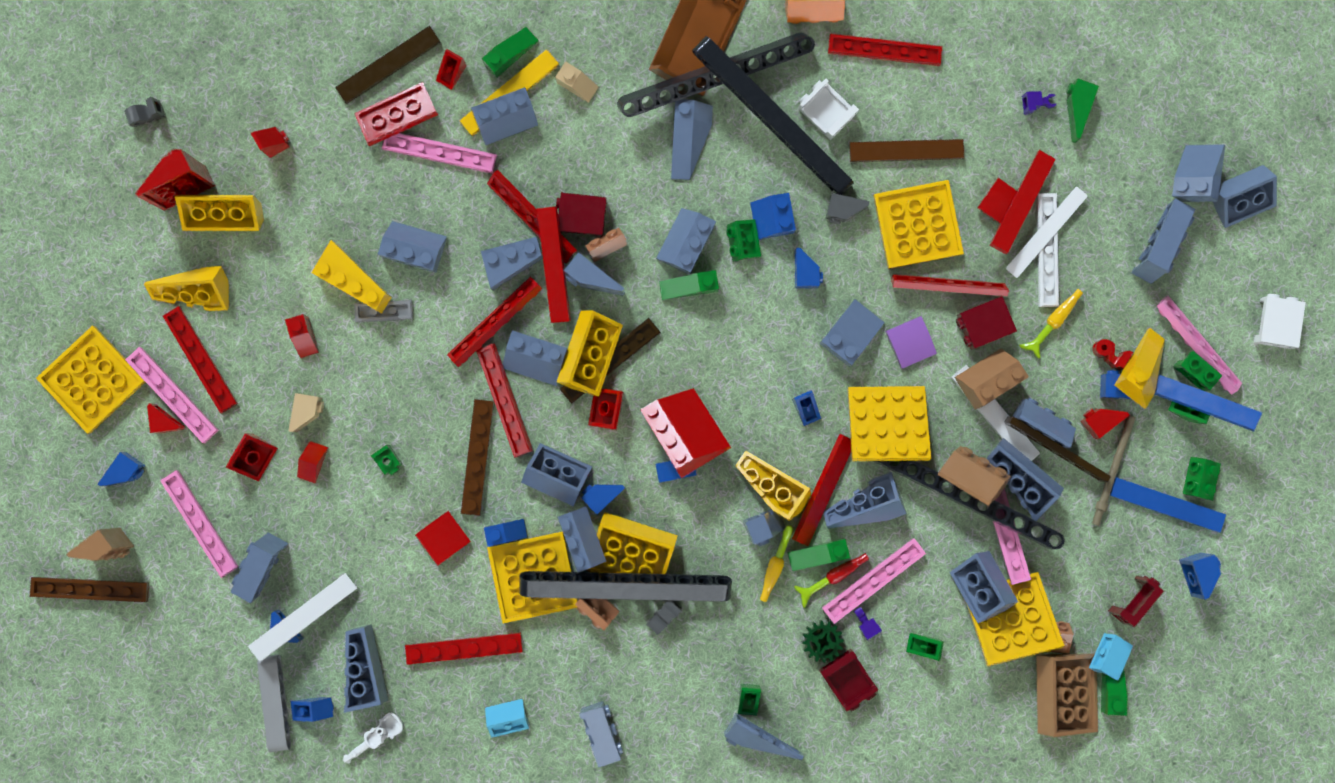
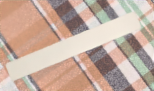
M1075 187L1010 262L1006 270L1016 278L1019 277L1087 198V195L1081 189Z

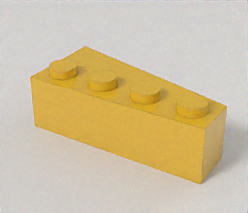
M330 240L311 272L380 313H383L392 298L332 240Z

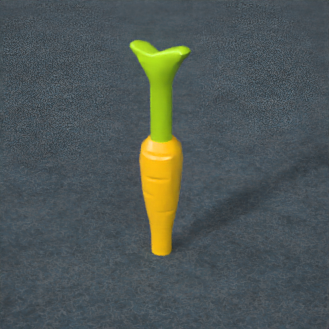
M1077 289L1048 317L1047 325L1039 335L1029 343L1020 344V348L1033 351L1035 356L1040 359V344L1053 329H1058L1064 323L1078 299L1083 295V292Z
M791 525L785 527L776 555L769 560L760 597L761 601L767 602L783 570V556L794 531Z

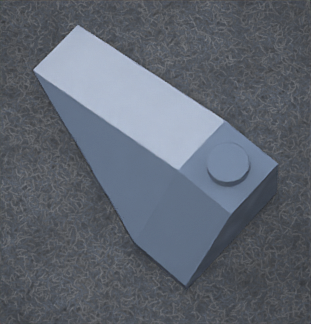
M681 99L675 101L671 179H691L712 126L713 106L696 100Z
M892 472L872 479L868 482L870 486L862 491L859 489L854 491L855 495L848 501L842 499L824 511L827 528L888 521L907 514Z
M735 713L724 732V736L727 737L726 741L734 746L738 744L742 747L800 760L804 757L800 751Z

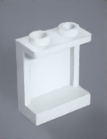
M825 79L823 82L819 80L812 89L814 91L810 95L806 93L800 99L798 110L831 140L857 114L859 109L854 104L850 106L828 84L829 81Z
M1267 294L1266 297L1260 298V302H1263L1259 335H1255L1254 343L1287 349L1299 348L1306 302L1298 301L1299 298L1295 297L1279 298L1280 295Z

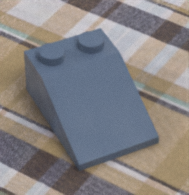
M1186 145L1174 178L1172 196L1181 202H1218L1225 145Z
M579 252L564 270L565 278L575 287L579 285L582 288L620 296L625 294V289Z
M854 299L819 344L850 367L885 322Z

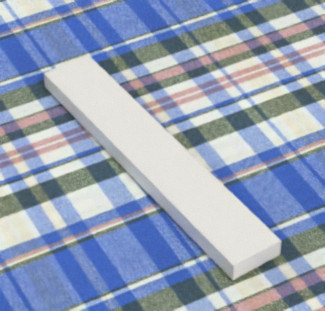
M1038 193L1037 231L1057 209V193ZM1058 231L1038 253V307H1059Z
M965 365L964 367H962L958 372H956V373L951 377V379L956 383V385H957L960 389H961V387L959 386V384L957 383V381H956V379H955L954 377H956L957 375H959V374H961L962 372H964L965 370H967V369L969 368L967 365ZM995 399L977 409L1001 439H1006L1032 461L1040 454L1026 436L1005 424L1004 421L1009 415Z
M346 573L251 643L248 646L249 649L261 662L354 592L357 587Z

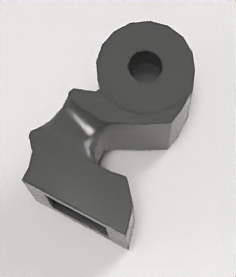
M149 97L146 100L147 106L132 105L125 109L124 112L129 126L137 127L146 122L151 123L153 120L165 117L160 100Z
M666 600L662 609L654 613V616L647 622L646 626L651 628L656 635H659L671 623V620L682 612V608L673 600Z

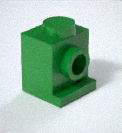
M385 445L371 455L384 475H394L400 470L399 466L403 464L390 445ZM385 458H389L390 463L388 465L384 464Z

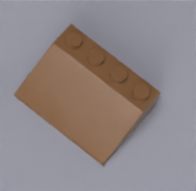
M1095 654L1036 655L1038 734L1060 737L1098 732L1097 672L1089 668Z

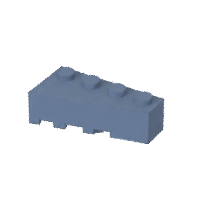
M1176 198L1170 202L1156 225V228L1159 230L1156 229L1148 240V243L1151 245H1148L1139 257V260L1142 261L1141 264L1134 267L1131 273L1150 284L1165 273L1168 274L1173 268V259L1177 257L1181 250L1179 245L1188 234L1186 232L1187 227H1190L1195 217H1193L1196 209Z
M1004 438L987 457L991 465L1004 469L1011 476L1007 483L1009 485L1008 488L1012 493L1016 494L1021 501V505L1024 509L1028 510L1031 518L1035 521L1047 511L1064 490L1061 485Z
M372 624L346 631V687L344 688L346 704L344 705V713L378 706L388 701Z

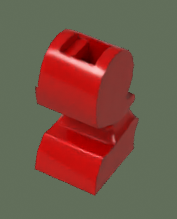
M1108 339L1099 340L1092 347L1093 353L1097 357H1105L1104 362L1112 369H1123L1133 354L1132 351H1124L1119 353L1118 357L1115 356V343Z

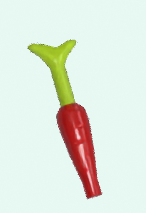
M864 553L827 572L825 578L809 588L795 585V590L801 594L802 606L806 608L812 594L828 584L835 585L841 582L860 565L868 561L869 557L867 554Z

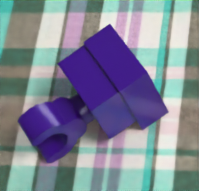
M1042 91L1026 92L1022 95L1024 115L1032 114L1041 106L1050 109L1055 107L1056 103L1051 104L1049 102V98H1053L1055 94H1049L1042 98Z
M861 607L854 611L862 623L859 629L866 640L882 631L874 618L868 620Z

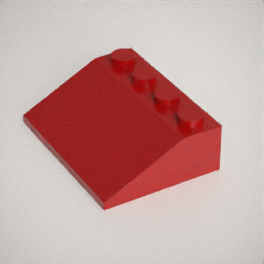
M174 149L160 160L135 194L144 201L166 211L177 205L176 195H198L214 187L215 184L204 164L182 149Z
M694 388L657 399L640 409L681 478L731 449L730 444Z

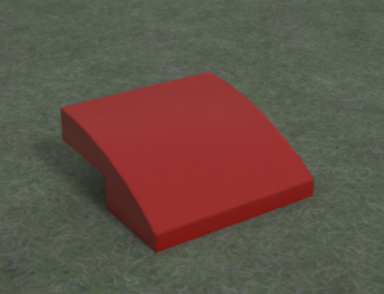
M997 178L977 209L1000 224L1017 190L1000 178Z
M449 511L415 534L437 566L471 542Z

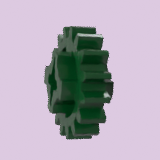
M823 620L819 621V625L812 622V628L806 627L808 633H802L806 640L801 641L802 644L806 645L803 648L804 652L810 651L808 657L815 656V662H818L819 658H821L823 663H826V658L833 661V655L839 656L837 650H843V647L839 645L844 642V639L839 638L842 632H836V625L830 627V621H827L826 625L823 623ZM822 629L820 633L813 634L816 630ZM830 631L834 634L835 642L829 637ZM823 637H825L827 643H823L820 647L821 644L818 642V640L823 639ZM810 641L816 645L815 652L810 646ZM832 649L830 652L823 654L825 650Z

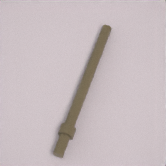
M1129 415L1127 417L1108 473L1111 478L1108 482H1105L1100 500L1097 501L1095 506L1096 512L1092 521L1094 525H1100L1103 513L1107 511V501L1136 419L1134 416Z

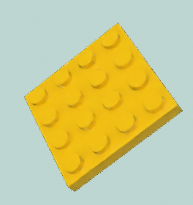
M949 180L873 195L888 269L964 254Z
M93 325L36 377L41 385L87 434H91L146 383L125 360L126 358Z
M925 386L848 387L852 461H930L931 450Z
M563 531L487 547L503 624L577 608L575 605L578 601L577 598L523 597L519 593V575L522 572H572Z
M1038 572L1031 573V580L1011 585L1010 580H1006L1018 600V603L1006 611L981 623H977L968 607L987 667L1064 647Z

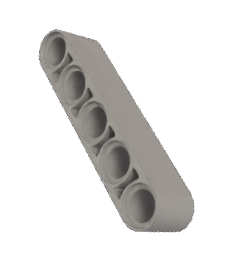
M279 654L270 655L261 662L259 660L257 662L266 742L269 752L290 750L291 748L289 722L286 721L288 714L287 705L284 702L286 697L284 682H282L284 681L282 663H279L281 662Z

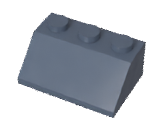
M525 87L471 108L485 146L538 126L533 106Z
M1264 165L1220 183L1218 202H1213V205L1223 227L1227 228L1277 206V176Z
M681 208L656 259L690 275L716 225V221L698 212Z
M392 221L383 235L378 255L388 260L437 273L447 236Z
M512 330L505 351L503 368L557 386L556 381L567 348Z
M1028 398L1020 401L1012 416L1064 448L1071 447L1076 428L1071 426L1072 422L1065 418L1059 419L1054 416L1056 413L1048 408L1043 409L1039 407V403L1034 399Z
M540 443L526 467L521 483L574 506L592 466Z
M587 507L557 517L577 572L606 562Z
M990 551L974 554L949 572L977 623L988 620L1018 603L1016 596Z

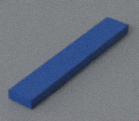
M1158 374L1154 395L1250 431H1255L1262 412Z
M1117 477L1109 495L1221 533L1226 514Z

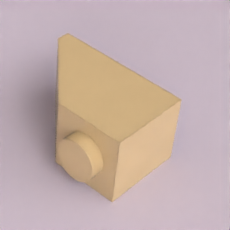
M566 61L555 77L559 85L588 103L599 88L582 71Z
M295 393L289 425L290 432L300 431L319 417V414L324 409V402H322L321 397Z

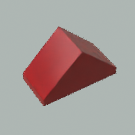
M446 49L436 81L452 90L467 67L464 58Z
M149 403L147 405L150 433L158 434L184 430V425L157 404Z
M310 441L299 457L297 477L316 483L328 447Z

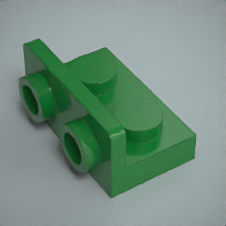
M755 219L734 221L727 225L726 234L729 238L730 255L733 262L762 257Z
M1191 351L1184 360L1177 361L1173 366L1197 388L1203 391L1211 390L1222 377L1216 369L1194 351Z

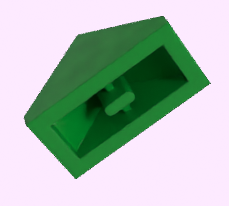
M1173 401L1168 411L1188 422L1207 425L1210 418L1208 414Z
M910 633L906 652L940 661L944 642L937 638Z
M740 683L738 714L757 716L761 696L760 685Z

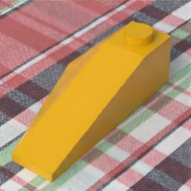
M222 266L202 267L144 283L152 300L172 304L176 301L186 303L187 307L193 308L194 304L204 306V310L207 311L229 309V281Z
M1151 328L1147 329L1114 384L1115 387L1144 409L1147 408L1156 391L1165 339Z
M748 451L744 452L735 465L771 510L788 521L802 512L811 497L809 487Z

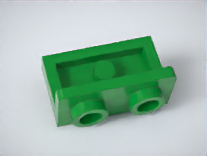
M1191 457L1183 494L1213 501L1221 463L1205 458Z

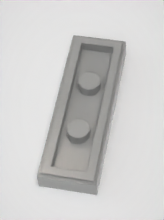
M412 300L389 301L383 313L364 303H354L356 323L413 319Z

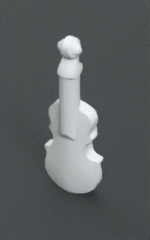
M387 713L382 719H379V725L376 728H371L370 731L364 734V742L353 749L350 754L344 755V763L349 764L353 758L369 747L372 749L378 748L380 744L384 743L386 738L394 739L396 735H399L403 731V722L399 716L394 713Z

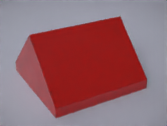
M601 389L599 396L593 395L588 425L617 430L624 392Z
M245 433L226 468L259 482L278 448L254 434Z

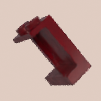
M561 192L560 198L557 197L556 206L559 209L560 233L568 232L602 237L607 197Z
M1003 296L956 315L958 318L956 319V324L960 330H963L965 335L963 337L964 343L971 350L1017 332Z
M1136 576L1134 579L1142 585L1140 591L1125 609L1112 605L1108 612L1122 624L1135 627L1164 592L1159 587L1161 584L1153 577Z
M849 649L819 669L846 712L856 710L860 707L862 701L865 699L867 701L871 700L877 695L876 692L879 690L852 649Z

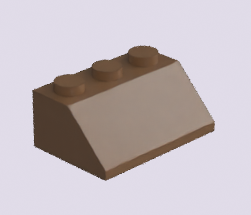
M1000 348L954 378L976 410L1021 383L1029 376L1016 358Z
M962 446L954 450L938 473L942 478L988 506L1001 495L1011 477L1004 469L991 465L986 458L978 457L973 454L971 449Z
M121 528L98 529L66 555L70 558L94 561L115 560L119 557L122 559L130 553L129 549L134 545Z

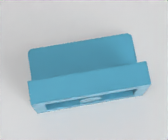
M1104 633L1089 668L1095 672L1105 673L1114 680H1119L1133 645L1117 635Z
M523 699L485 708L486 725L491 738L529 729Z

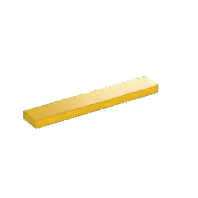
M546 49L482 103L524 87L526 91L530 90L558 67L559 63ZM471 111L460 120V123L471 136H474L479 132V128Z

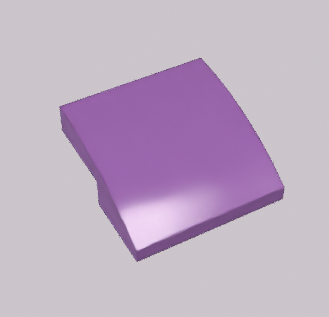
M921 316L886 331L890 345L901 368L937 354Z

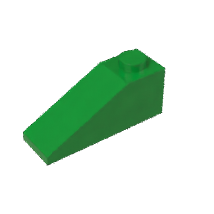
M525 27L496 45L482 58V61L491 73L498 78L539 40Z
M1079 78L1070 83L1066 94H1069L1067 108L1071 140L1074 143L1081 139L1099 88L1098 85Z
M716 270L659 281L662 300L719 291Z
M844 538L787 552L792 571L850 558L847 542Z
M1124 669L1119 680H1114L1105 673H1102L1101 712L1107 715L1127 716L1128 695Z

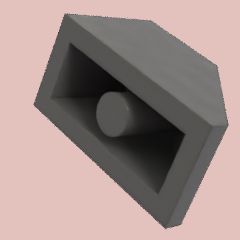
M832 193L825 218L830 219V223L840 224L865 210L869 206L870 201Z

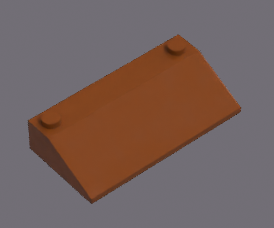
M680 0L649 70L668 80L704 67L705 65L693 54L692 50L707 36L724 51L747 0ZM699 77L695 83L699 84L702 77ZM706 91L697 94L704 96Z

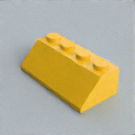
M254 195L175 196L182 231H259L264 221L262 204Z
M593 310L580 311L556 382L577 391L599 396L623 325Z

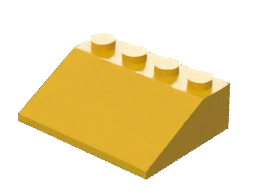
M604 512L597 531V537L606 562L586 569V571L596 573L666 574L678 535Z

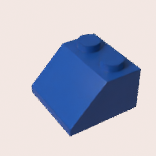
M789 193L771 195L750 202L752 217L756 221L759 240L795 233L796 228Z
M1198 553L1179 559L1191 597L1209 599L1221 575L1219 559L1214 554Z

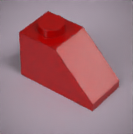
M277 127L250 133L259 149L269 158L290 147L287 142L290 140L284 130L280 131Z
M301 314L285 319L289 337L299 357L303 358L319 353L309 316Z
M1090 409L1083 414L1084 418L1080 422L1094 439H1100L1130 414L1124 411Z

